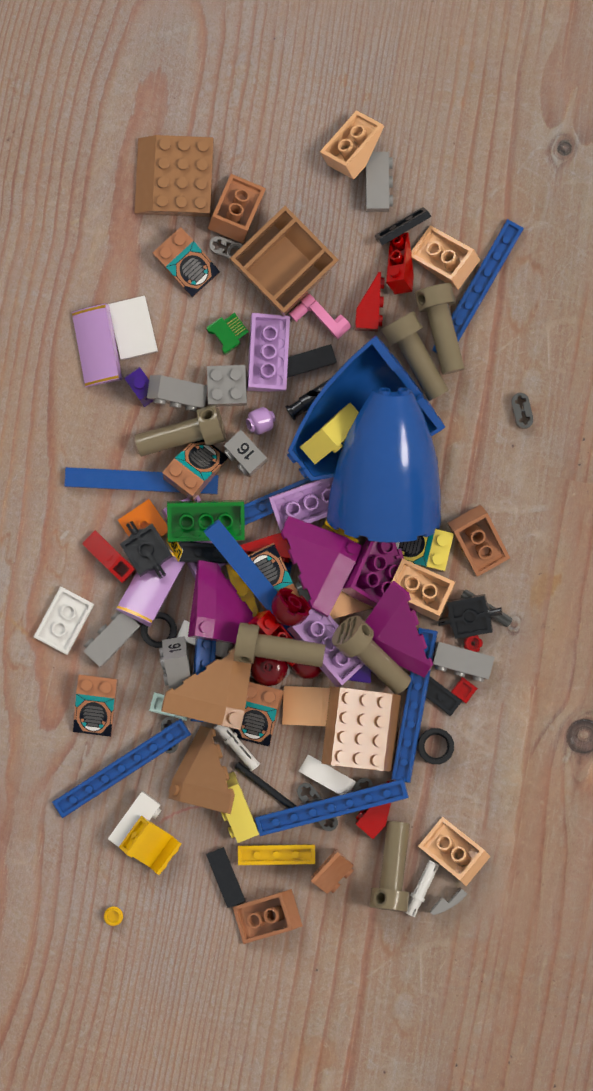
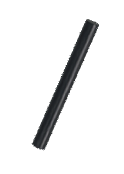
M240 762L234 767L285 807L292 808L297 806Z

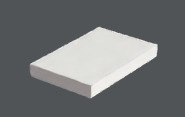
M145 296L108 304L121 360L158 352Z
M60 586L34 638L68 655L95 604Z

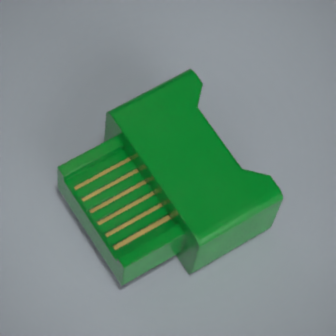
M233 313L225 320L220 317L206 327L208 333L215 334L223 345L224 355H227L241 345L239 340L249 333L236 313Z

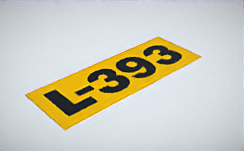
M167 538L166 541L179 562L183 550L178 542H168Z

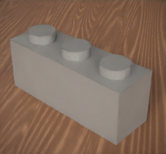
M372 152L366 165V212H389V207L393 206V195H389V188H393V176H389V169H393V158L389 157V152Z
M150 375L147 398L154 400L155 404L165 405V403H170V407L181 408V406H185V410L196 412L197 408L205 407L208 386L162 375Z
M117 611L111 617L113 621L108 626L105 624L99 629L98 633L100 635L95 640L91 638L84 645L86 647L84 652L99 667H102L141 627L133 618Z
M438 642L433 665H436L435 669L446 672L447 669L454 670L455 675L465 677V674L473 676V680L484 682V679L488 680L495 657Z

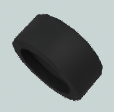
M158 612L155 619H163L170 626V634L166 639L176 638L177 625L175 620L166 613ZM141 624L143 640L149 646L162 648V641L152 640L148 634V626Z
M431 728L420 736L418 752L426 762L442 764L452 757L454 741L447 731L440 728ZM432 735H440L447 742V750L441 757L433 758L425 751V742Z

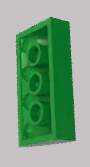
M244 500L167 501L168 542L210 541L203 531L218 519L235 540H245Z

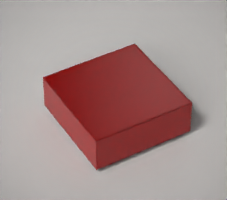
M462 677L451 693L464 703H467L478 688Z

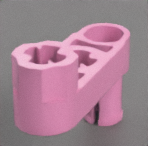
M309 293L300 300L301 303L288 313L297 322L308 311L312 312L337 340L352 327L341 314L334 320Z

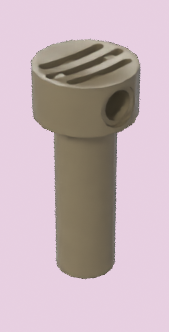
M451 283L438 284L416 291L414 294L419 312H427L442 375L464 370L449 306L456 303Z
M415 311L382 328L381 331L386 336L390 346L395 343L398 344L427 399L430 401L449 389L417 333L423 326L418 321Z
M216 404L197 409L196 418L135 434L137 449L141 457L203 439L207 446L226 441L223 421Z
M355 615L346 619L334 632L332 644L345 657L351 658L356 656L394 694L403 692L409 686L411 677L372 640L374 631L360 616Z
M240 622L234 661L253 664L255 657L322 668L326 644L260 634V625Z
M387 821L379 888H371L370 908L407 912L410 892L402 891L410 828L409 823Z

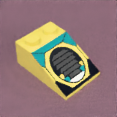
M435 529V533L431 536L424 537L421 535L417 536L415 541L395 543L397 549L401 548L405 560L421 567L444 572L454 533Z

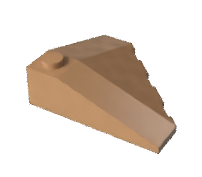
M235 648L228 652L229 655L223 659H216L205 666L206 670L198 675L194 673L183 680V684L175 690L171 688L166 691L161 711L240 730L245 712L251 664L234 661Z
M200 726L172 780L169 789V799L231 814L235 794L233 789H228L227 781L230 778L227 768L221 766L220 763L223 755L220 745L215 744L213 737L216 736L215 729Z

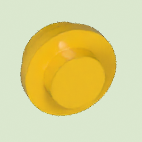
M109 907L104 913V920L110 926L119 925L123 920V912L118 907Z

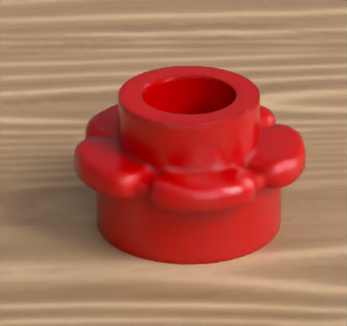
M478 635L466 637L464 640V648L467 650L479 652L480 647L483 646L482 639H479Z

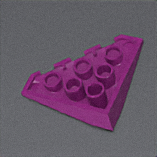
M288 516L281 531L283 540H288L291 548L288 550L293 565H298L301 573L298 575L303 590H308L311 598L308 603L311 609L328 617L356 563L362 546L345 536Z
M367 538L342 591L354 599L375 608L391 584L402 558L404 559L401 548L397 549L395 542L368 541Z
M198 560L188 637L236 644L240 622L249 623L254 618L253 612L245 601H242L238 596L237 590L230 580L225 578L220 571L221 568L218 563Z
M392 581L365 622L374 631L372 640L399 666L425 678L433 666L432 659H427L424 649L427 648L423 634H418L416 625L419 624L416 612L409 608L408 601L411 600L409 592L395 581Z

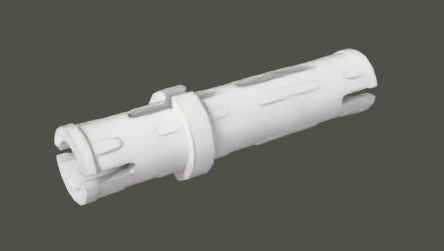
M217 724L213 727L224 739V743L232 748L250 771H253L260 765V762L256 760L237 738L236 732L233 733L229 727Z
M428 860L414 892L410 894L408 910L404 913L415 918L421 903L425 901L424 897L440 866L439 864Z

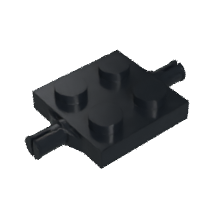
M133 521L130 524L127 523L126 526L130 530L131 535L120 545L139 576L141 577L147 572L155 570L159 579L163 578L162 575L165 577L166 573L161 565L173 557L154 525L150 524L146 528L138 530Z
M481 594L448 600V617L440 618L437 622L438 626L450 624L455 639L492 633V617L503 615L502 607L490 609L487 604L486 595Z

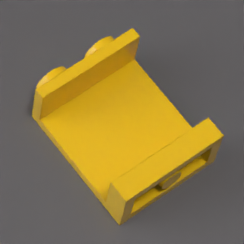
M141 816L119 848L126 855L136 858L160 875L167 867L171 858L178 852L181 843L174 836Z

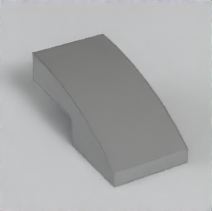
M460 888L448 902L441 897L429 912L432 915L442 913L458 904L467 893Z

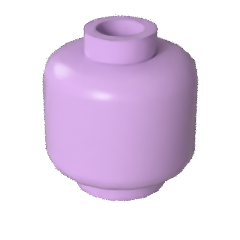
M265 407L258 408L249 412L248 418H246V425L251 433L254 432L256 435L263 434L273 429L274 422L276 421L275 415Z

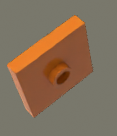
M150 499L118 519V522L128 536L131 535V532L126 525L127 523L130 524L131 521L134 522L138 530L153 524L161 537L167 534V524Z

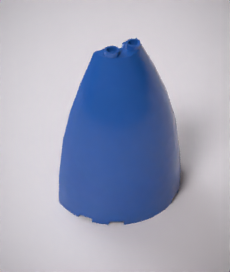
M375 335L363 345L328 380L300 423L288 449L289 453L287 456L293 463L297 462L301 466L299 471L304 478L309 477L311 481L334 477L342 448L336 453L331 451L314 464L300 446L318 432L324 424L348 403H351L359 412L373 390H379V388H389L390 392H396L398 388L412 390L423 412L431 436L445 428L444 423L437 416L432 405L427 399H424V395L395 356L392 353L390 354L386 345L381 340L379 341L378 336Z
M389 388L373 390L359 411L338 457L331 486L327 522L335 530L339 528L345 530V535L358 538L361 535L367 537L368 541L394 543L415 541L417 536L421 535L428 537L435 533L436 528H440L441 489L438 459L430 430L412 390L408 388H398L396 392H390Z

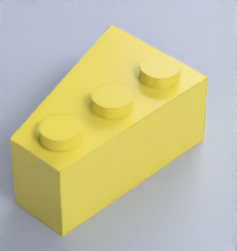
M348 403L324 424L318 432L302 444L300 448L314 464L331 451L336 453L343 447L341 443L344 444L346 436L359 412L351 403Z
M232 772L229 773L230 779L227 781L228 789H233L235 794L231 814L223 812L221 814L224 821H229L230 827H228L231 838L235 837L237 843L259 835V832L237 781L236 774Z

